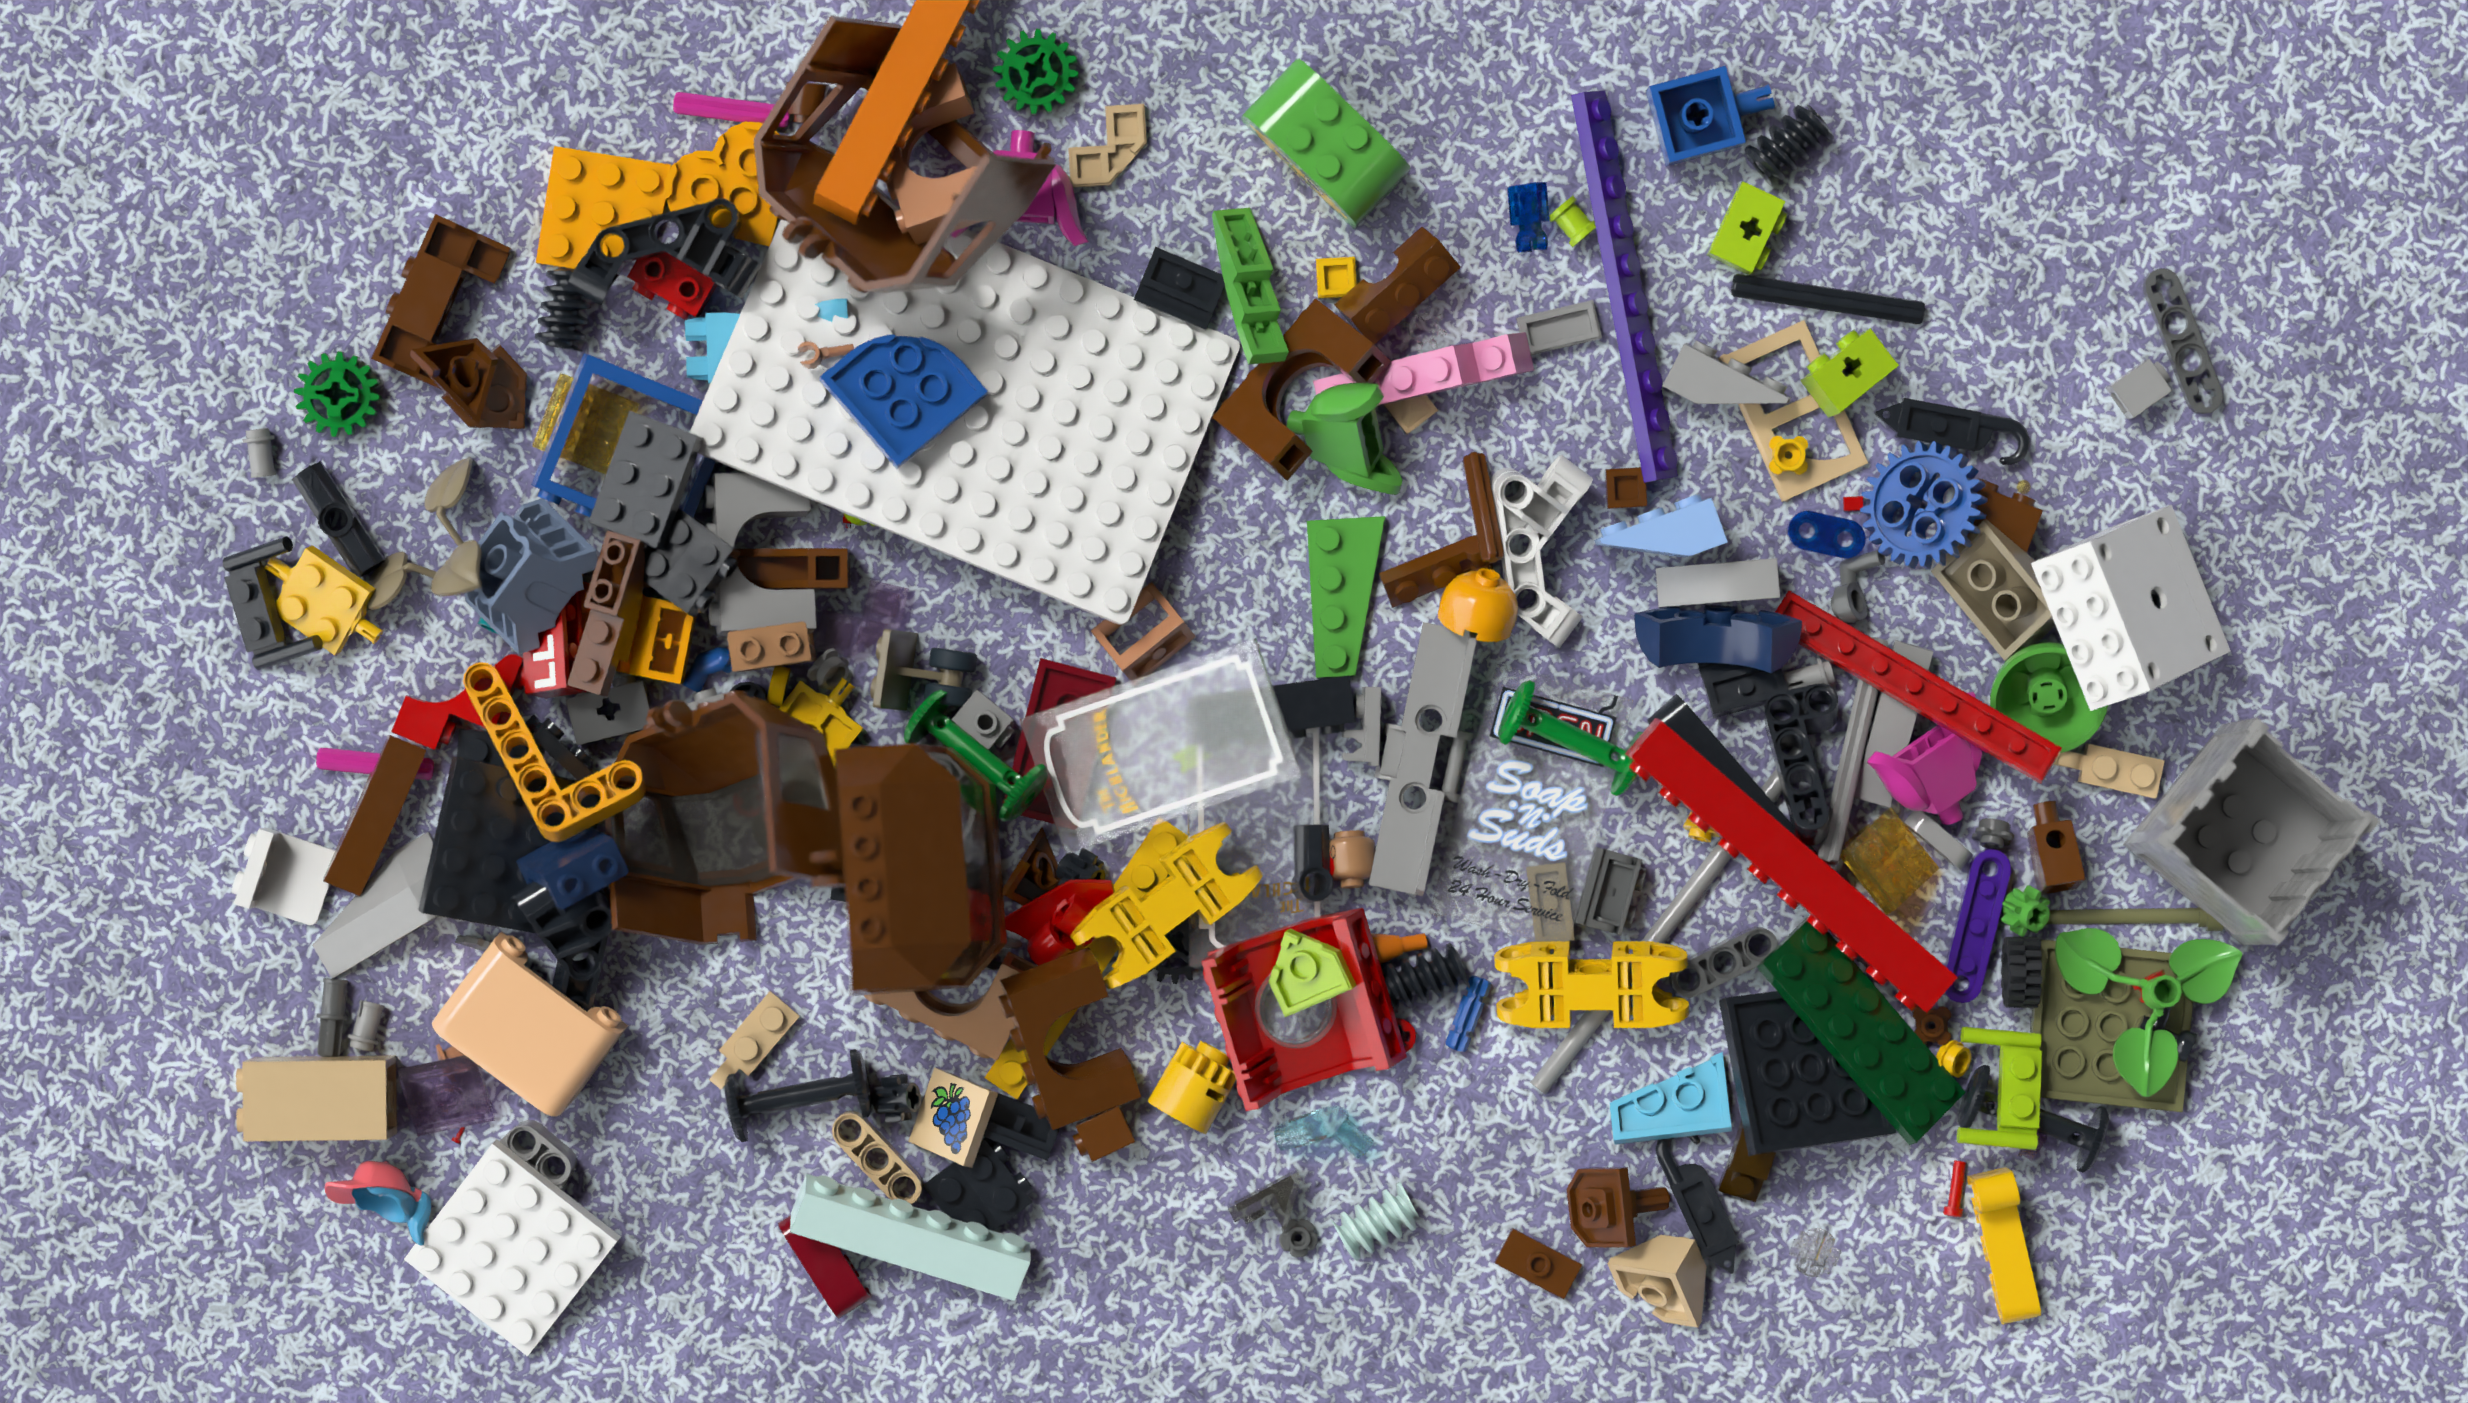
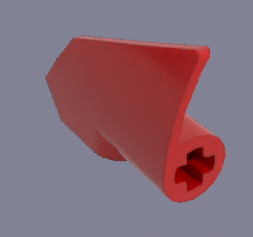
M1095 879L1068 880L1005 917L1006 930L1028 940L1027 950L1029 956L1038 966L1069 955L1077 946L1071 938L1072 932L1094 907L1115 892L1112 880ZM1093 936L1092 938H1090L1089 940L1080 945H1082L1083 947L1088 946L1090 943L1093 942L1095 937Z

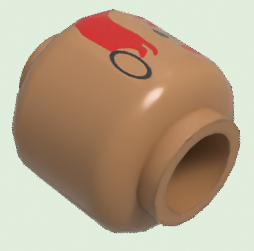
M1365 831L1335 832L1334 839L1329 840L1330 874L1333 881H1340L1342 889L1364 887V880L1370 879L1375 855V842L1373 839L1365 837Z

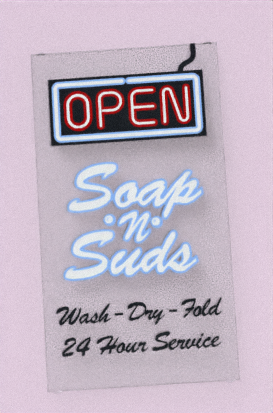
M1496 663L1429 913H1433L1434 916L1448 917L1536 942L1570 941L1615 770L1520 726L1511 741L1504 745L1498 737L1499 726L1505 709L1519 685L1531 680L1535 682V690L1530 706L1622 747L1634 700H1631L1629 697H1620L1509 667L1504 663ZM1529 715L1528 720L1534 723V717ZM1612 753V759L1614 761H1617V755Z

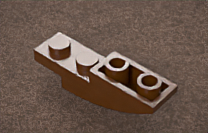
M607 530L583 605L591 610L570 673L568 686L608 698L619 660L628 661L642 600L645 564L644 541Z

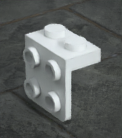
M269 828L258 829L257 835L251 833L245 847L244 856L249 857L245 871L237 873L231 893L236 894L234 904L247 909L256 907L307 925L316 924L330 884L323 882V878L335 850Z

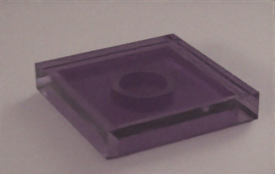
M466 1055L398 1069V1078L417 1136L495 1121L493 1106L481 1067Z

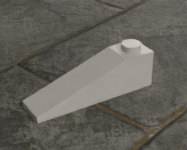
M429 832L394 851L366 883L361 895H356L312 945L332 979L439 917L418 911L434 842Z

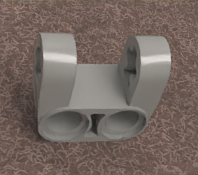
M535 1120L521 1121L500 1140L502 1144L561 1190L577 1168L575 1153L546 1127ZM519 1131L532 1133L535 1138V1147L533 1149H526L519 1144ZM557 1156L564 1161L566 1166L564 1174H555L549 1169V1157Z

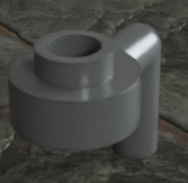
M1878 550L1845 559L1840 563L1841 586L1836 587L1831 598V608L1834 615L1847 624L1864 620L1867 615L1866 599L1861 588L1856 583V573L1885 564V556L1879 553Z

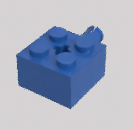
M1726 66L1649 86L1646 90V95L1665 166L1742 147L1746 140L1741 125V117L1775 109L1773 97L1761 101L1756 100L1772 94L1769 84L1735 94L1731 88ZM1691 107H1695L1697 113L1703 112L1705 115L1699 122V126H1696L1694 121H1688L1686 118L1691 112Z

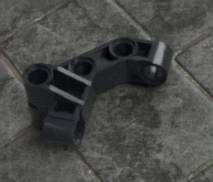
M718 198L707 203L616 225L600 231L587 253L576 266L567 286L602 306L609 289L619 277L626 263L668 253L742 299L762 265L735 248H729L741 228L742 216L731 201ZM721 209L730 210L732 212L731 223L724 228L714 227L712 221L714 214ZM664 222H673L679 229L678 237L671 243L660 242L657 237L658 227ZM615 235L621 237L624 242L623 252L616 257L606 256L603 252V243L606 238Z
M532 881L512 895L510 900H514L529 924H532L534 931L557 959L552 986L588 1012L594 1005L608 935L613 931L611 905L604 889L601 888L561 910L556 907L549 890ZM580 953H589L582 960H573Z

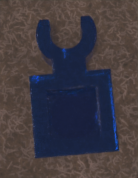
M1533 182L1507 187L1510 226H1519V232L1515 241L1517 252H1532V248L1533 250H1547L1548 238L1542 230V222L1550 221L1547 182Z

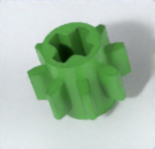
M2027 885L2024 892L2014 888L2004 898L2002 903V913L2004 916L2001 921L2009 925L2011 931L2022 937L2026 934L2027 929L2037 934L2049 920L2050 912L2047 906L2050 900L2041 896V891L2030 885Z

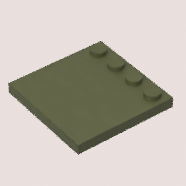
M2040 939V950L2042 952V992L2038 1008H2032L2030 1033H2040L2042 1038L2040 1051H2042L2040 1098L2183 1112L2188 1058L2185 1063L2177 1061L2175 1070L2168 1082L2150 1097L2139 1095L2119 1074L2115 1067L2113 1047L2118 1037L2127 1029L2138 1028L2144 1015L2150 1017L2153 1013L2152 1008L2140 1002V991L2134 990L2132 985L2108 979L2106 987L2098 994L2091 995L2078 992L2065 981L2058 968L2055 956L2056 941ZM2120 948L2121 963L2113 973L2143 979L2163 969L2166 973L2165 975L2177 978L2169 966V958L2172 953ZM2182 990L2179 1001L2171 1007L2165 1029L2176 1034L2183 1030H2191L2193 1002L2184 996Z

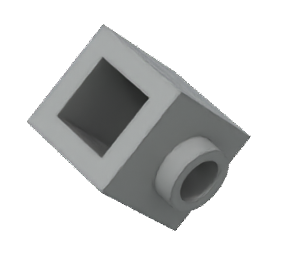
M978 689L952 719V721L988 750L993 744L1000 749L1015 731L1009 726L1014 719Z

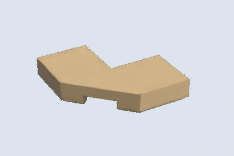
M1144 104L1105 106L1107 145L1068 148L1070 181L1073 188L1111 185L1147 144Z

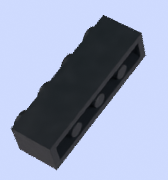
M1349 675L1259 688L1273 732L1282 733L1283 740L1307 737L1306 729L1320 727L1321 735L1345 732L1344 724L1356 722ZM1253 688L1188 697L1194 744L1206 743L1207 751L1231 748V739L1244 738L1245 745L1269 742L1268 732Z

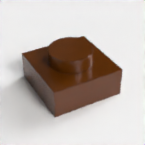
M1641 467L1605 469L1607 509L1647 507L1646 482L1644 483Z

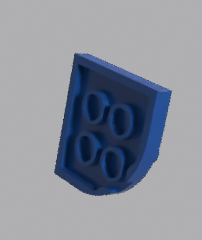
M892 334L866 341L850 351L819 378V381L896 469L907 462L988 394V390L953 352L943 345L921 336L916 338Z

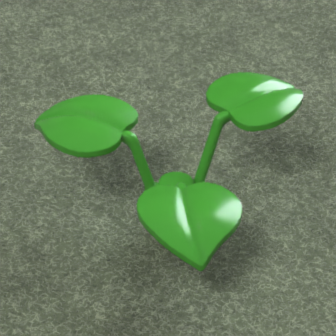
M2097 928L2062 932L2057 936L2055 944L2058 968L2065 981L2078 992L2091 995L2098 994L2104 990L2108 979L2142 988L2144 1003L2153 1009V1013L2146 1023L2145 1030L2141 1028L2125 1030L2118 1037L2113 1047V1061L2116 1069L2142 1097H2150L2163 1088L2173 1074L2178 1061V1045L2174 1035L2167 1030L2153 1031L2154 1024L2163 1015V1009L2171 1007L2179 1001L2181 990L2187 999L2195 1003L2208 1004L2219 1000L2231 986L2236 968L2242 957V952L2239 949L2221 941L2210 939L2190 940L2180 944L2169 958L2170 969L2177 978L2163 975L2147 981L2144 978L2137 979L2113 973L2120 965L2122 956L2118 942L2108 932Z

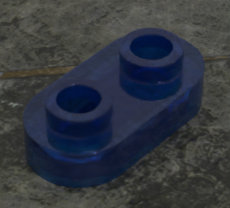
M1802 511L1795 514L1789 520L1786 529L1788 540L1794 547L1840 559L1857 556L1863 550L1866 542L1865 532L1857 522L1814 511ZM1803 523H1808L1813 527V534L1810 538H1803L1799 533V528ZM1841 532H1847L1851 535L1852 541L1847 547H1842L1837 541V537Z

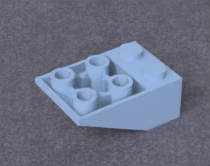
M1700 494L1675 502L1676 511L1665 514L1663 507L1639 515L1637 518L1640 524L1629 528L1626 521H1622L1600 529L1602 537L1594 540L1596 546L1683 558L1728 542L1712 498L1702 501Z

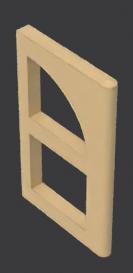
M1805 320L1727 355L1722 354L1718 359L1728 364L1730 359L1733 358L1745 364L1797 340H1800L1809 363L1819 357L1820 354ZM1811 395L1766 415L1760 404H1738L1782 502H1788L1794 496L1868 464L1847 414L1843 410L1833 417L1850 452L1849 455L1830 460L1805 458L1808 464L1805 473L1796 475L1793 471H1783L1779 475L1773 474L1769 469V463L1772 461V450L1769 447V442L1775 437L1772 429L1816 410L1820 406ZM1786 452L1785 458L1791 459L1792 453Z

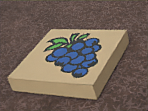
M934 1068L908 1142L960 1165L972 1168L998 1093L945 1070Z

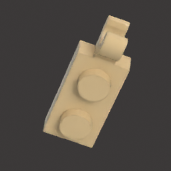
M2086 744L2084 754L2070 751L2060 753L2054 765L2080 770L2078 782L2157 799L2165 760Z
M769 991L719 1049L727 1059L709 1080L721 1090L725 1086V1080L729 1074H735L740 1069L749 1076L797 1021L800 1015L772 991Z

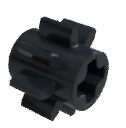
M1085 848L1081 849L1079 855L1073 852L1067 853L1057 866L1056 875L1061 879L1058 886L1068 880H1105V871L1101 869L1104 862Z
M907 1074L881 1077L882 1085H877L872 1093V1104L877 1114H885L886 1123L912 1120L911 1112L918 1111L921 1104V1094L918 1086L915 1083H908Z

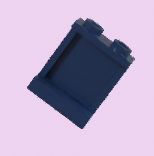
M592 827L560 842L551 841L516 861L527 885L535 881L547 888L556 907L561 910L628 874V868L614 839Z

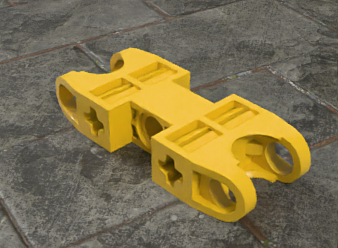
M1226 822L1216 824L1188 837L1160 858L1159 861L1170 876L1138 899L1130 887L1123 886L1094 907L1072 932L1071 938L1077 946L1093 936L1096 939L1102 936H1110L1115 940L1118 946V956L1112 964L1113 970L1103 978L1108 989L1116 988L1146 974L1173 954L1175 949L1167 940L1165 934L1193 913L1197 912L1205 924L1211 925L1240 904L1262 879L1263 873L1257 865L1249 868L1242 874L1236 872L1232 875H1225L1219 870L1216 863V855L1223 845L1221 841L1232 832Z
M1546 941L1507 946L1497 951L1494 955V965L1498 971L1511 973V977L1523 980L1528 986L1524 991L1515 993V997H1507L1497 1002V1017L1509 1024L1530 1028H1570L1572 1010H1613L1614 1028H1654L1679 1023L1690 1014L1689 1002L1686 999L1673 997L1672 993L1663 991L1656 984L1661 978L1670 976V973L1679 972L1687 968L1688 954L1678 946L1652 941H1613L1611 959H1570V941ZM1550 949L1554 950V954H1550ZM1629 949H1633V954H1629ZM1630 962H1632V974H1630ZM1552 995L1554 996V1007H1552ZM1631 995H1633V1007H1631Z

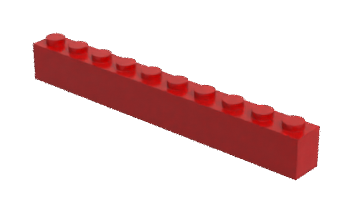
M1655 718L1625 753L1633 761L1628 767L1645 782L1650 777L1662 786L1658 793L1675 808L1680 803L1692 812L1688 819L1704 833H1707L1710 828L1722 838L1717 843L1734 859L1739 854L1745 857L1751 863L1747 870L1763 884H1766L1769 879L1781 889L1777 893L1781 900L1793 910L1800 905L1811 914L1806 919L1810 925L1822 935H1825L1828 930L1840 940L1835 946L1853 961L1857 956L1863 959L1869 965L1865 972L1881 986H1884L1888 981L1899 990L1894 997L1910 1011L1913 1012L1918 1007L1928 1013L1958 978L1664 722Z

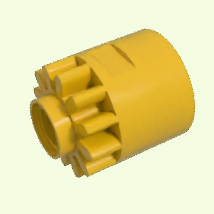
M1201 1040L1196 1048L1181 1042L1149 1097L1148 1102L1183 1124L1203 1134H1207L1236 1081L1234 1070L1227 1066L1230 1061L1227 1054Z

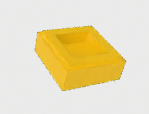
M1355 257L1316 259L1318 299L1343 297L1357 285Z

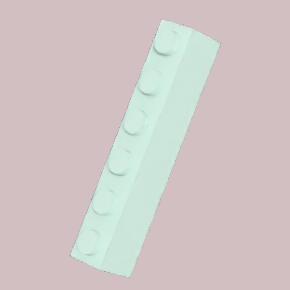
M806 1174L791 1211L790 1233L1013 1301L1016 1299L1031 1262L1030 1242L1025 1241L1016 1234H1001L988 1230L980 1223L962 1222L950 1218L941 1211L923 1210L912 1206L909 1202L902 1199L891 1200L875 1195L871 1190L863 1187L852 1188L839 1184L827 1176L816 1177Z

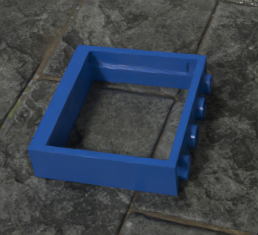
M584 353L531 485L540 489L538 497L560 505L562 498L577 504L574 511L591 517L597 498L551 481V477L593 374L694 415L698 414L703 400ZM703 455L681 508L691 517H694L705 485L716 462Z

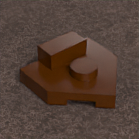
M500 344L491 350L498 358V363L479 425L447 394L441 397L469 428L525 429L527 373Z

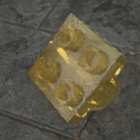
M1891 807L1843 844L1840 856L1886 915L1896 910L1940 869Z

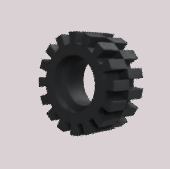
M2005 937L2003 940L2004 944H2002L2003 954H2001L2003 1004L2009 1008H2038L2042 992V952L2040 950L2039 938Z

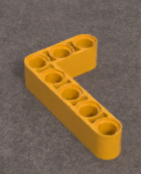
M478 662L467 668L463 682L468 696L538 829L546 839L552 842L566 840L636 804L643 798L646 785L641 769L637 764L626 760L616 762L560 790L497 670L485 662ZM483 678L493 680V684L488 690L483 692L474 690V685L478 680ZM503 711L511 714L509 721L503 725L491 723L493 716L498 712ZM525 745L529 747L527 755L523 758L513 759L509 757L510 751L515 746ZM624 776H632L637 779L635 785L628 790H621L616 787V784ZM543 779L547 781L546 787L541 792L531 793L527 791V786L532 780ZM596 794L601 797L599 804L593 808L581 806L582 799L587 795ZM558 812L565 815L564 821L559 826L549 827L545 824L547 816L552 813Z

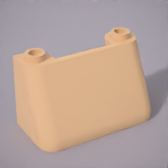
M501 931L434 1018L432 1025L440 1037L538 1110L550 1116H559L578 1096L628 1025L621 1020L616 1011L606 1006L601 1008L593 1007L586 1012L524 966L528 960L525 945L516 937L506 935Z

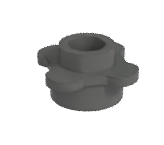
M1986 818L1979 821V827L1972 834V839L1979 840L1982 847L1998 850L2003 849L2004 845H2010L2011 840H2014V834L2010 833L2011 825L2008 822Z

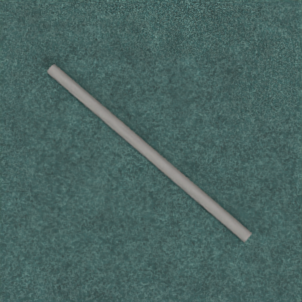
M1793 747L1787 755L1799 754L1801 750ZM1777 769L1761 787L1773 803L1783 792ZM1717 844L1641 941L1665 943L1732 856ZM1630 962V974H1632V962ZM1586 1010L1530 1083L1546 1095L1611 1010Z

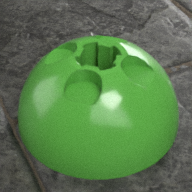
M2055 642L2033 644L2014 653L1997 672L1990 692V707L2062 748L2061 753L2070 751L2090 739L2101 726L2108 708L2107 705L2090 711L2064 644Z

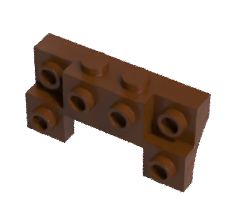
M435 214L417 256H410L404 266L401 277L406 280L401 292H394L388 302L385 313L390 315L371 359L439 388L410 357L411 349L437 345L436 342L467 272L497 284L512 248Z

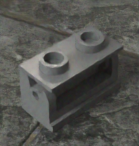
M1594 846L1573 922L1616 933L1617 935H1622L1623 928L1630 929L1636 911V906L1630 905L1634 890L1641 891L1646 875V868L1640 867L1642 859Z

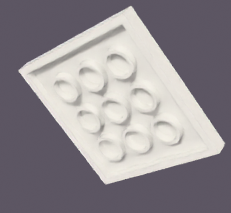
M496 1139L423 1233L424 1245L415 1244L404 1260L528 1357L621 1236Z

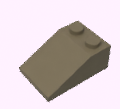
M1986 519L1977 526L1981 530L1980 534L1970 533L1967 535L1972 544L1971 547L1960 543L1957 546L1960 557L1957 559L1948 554L1946 556V565L1937 564L1931 570V573L2003 660L2006 661L2017 651L2039 642L2056 624L2031 565L2035 560Z

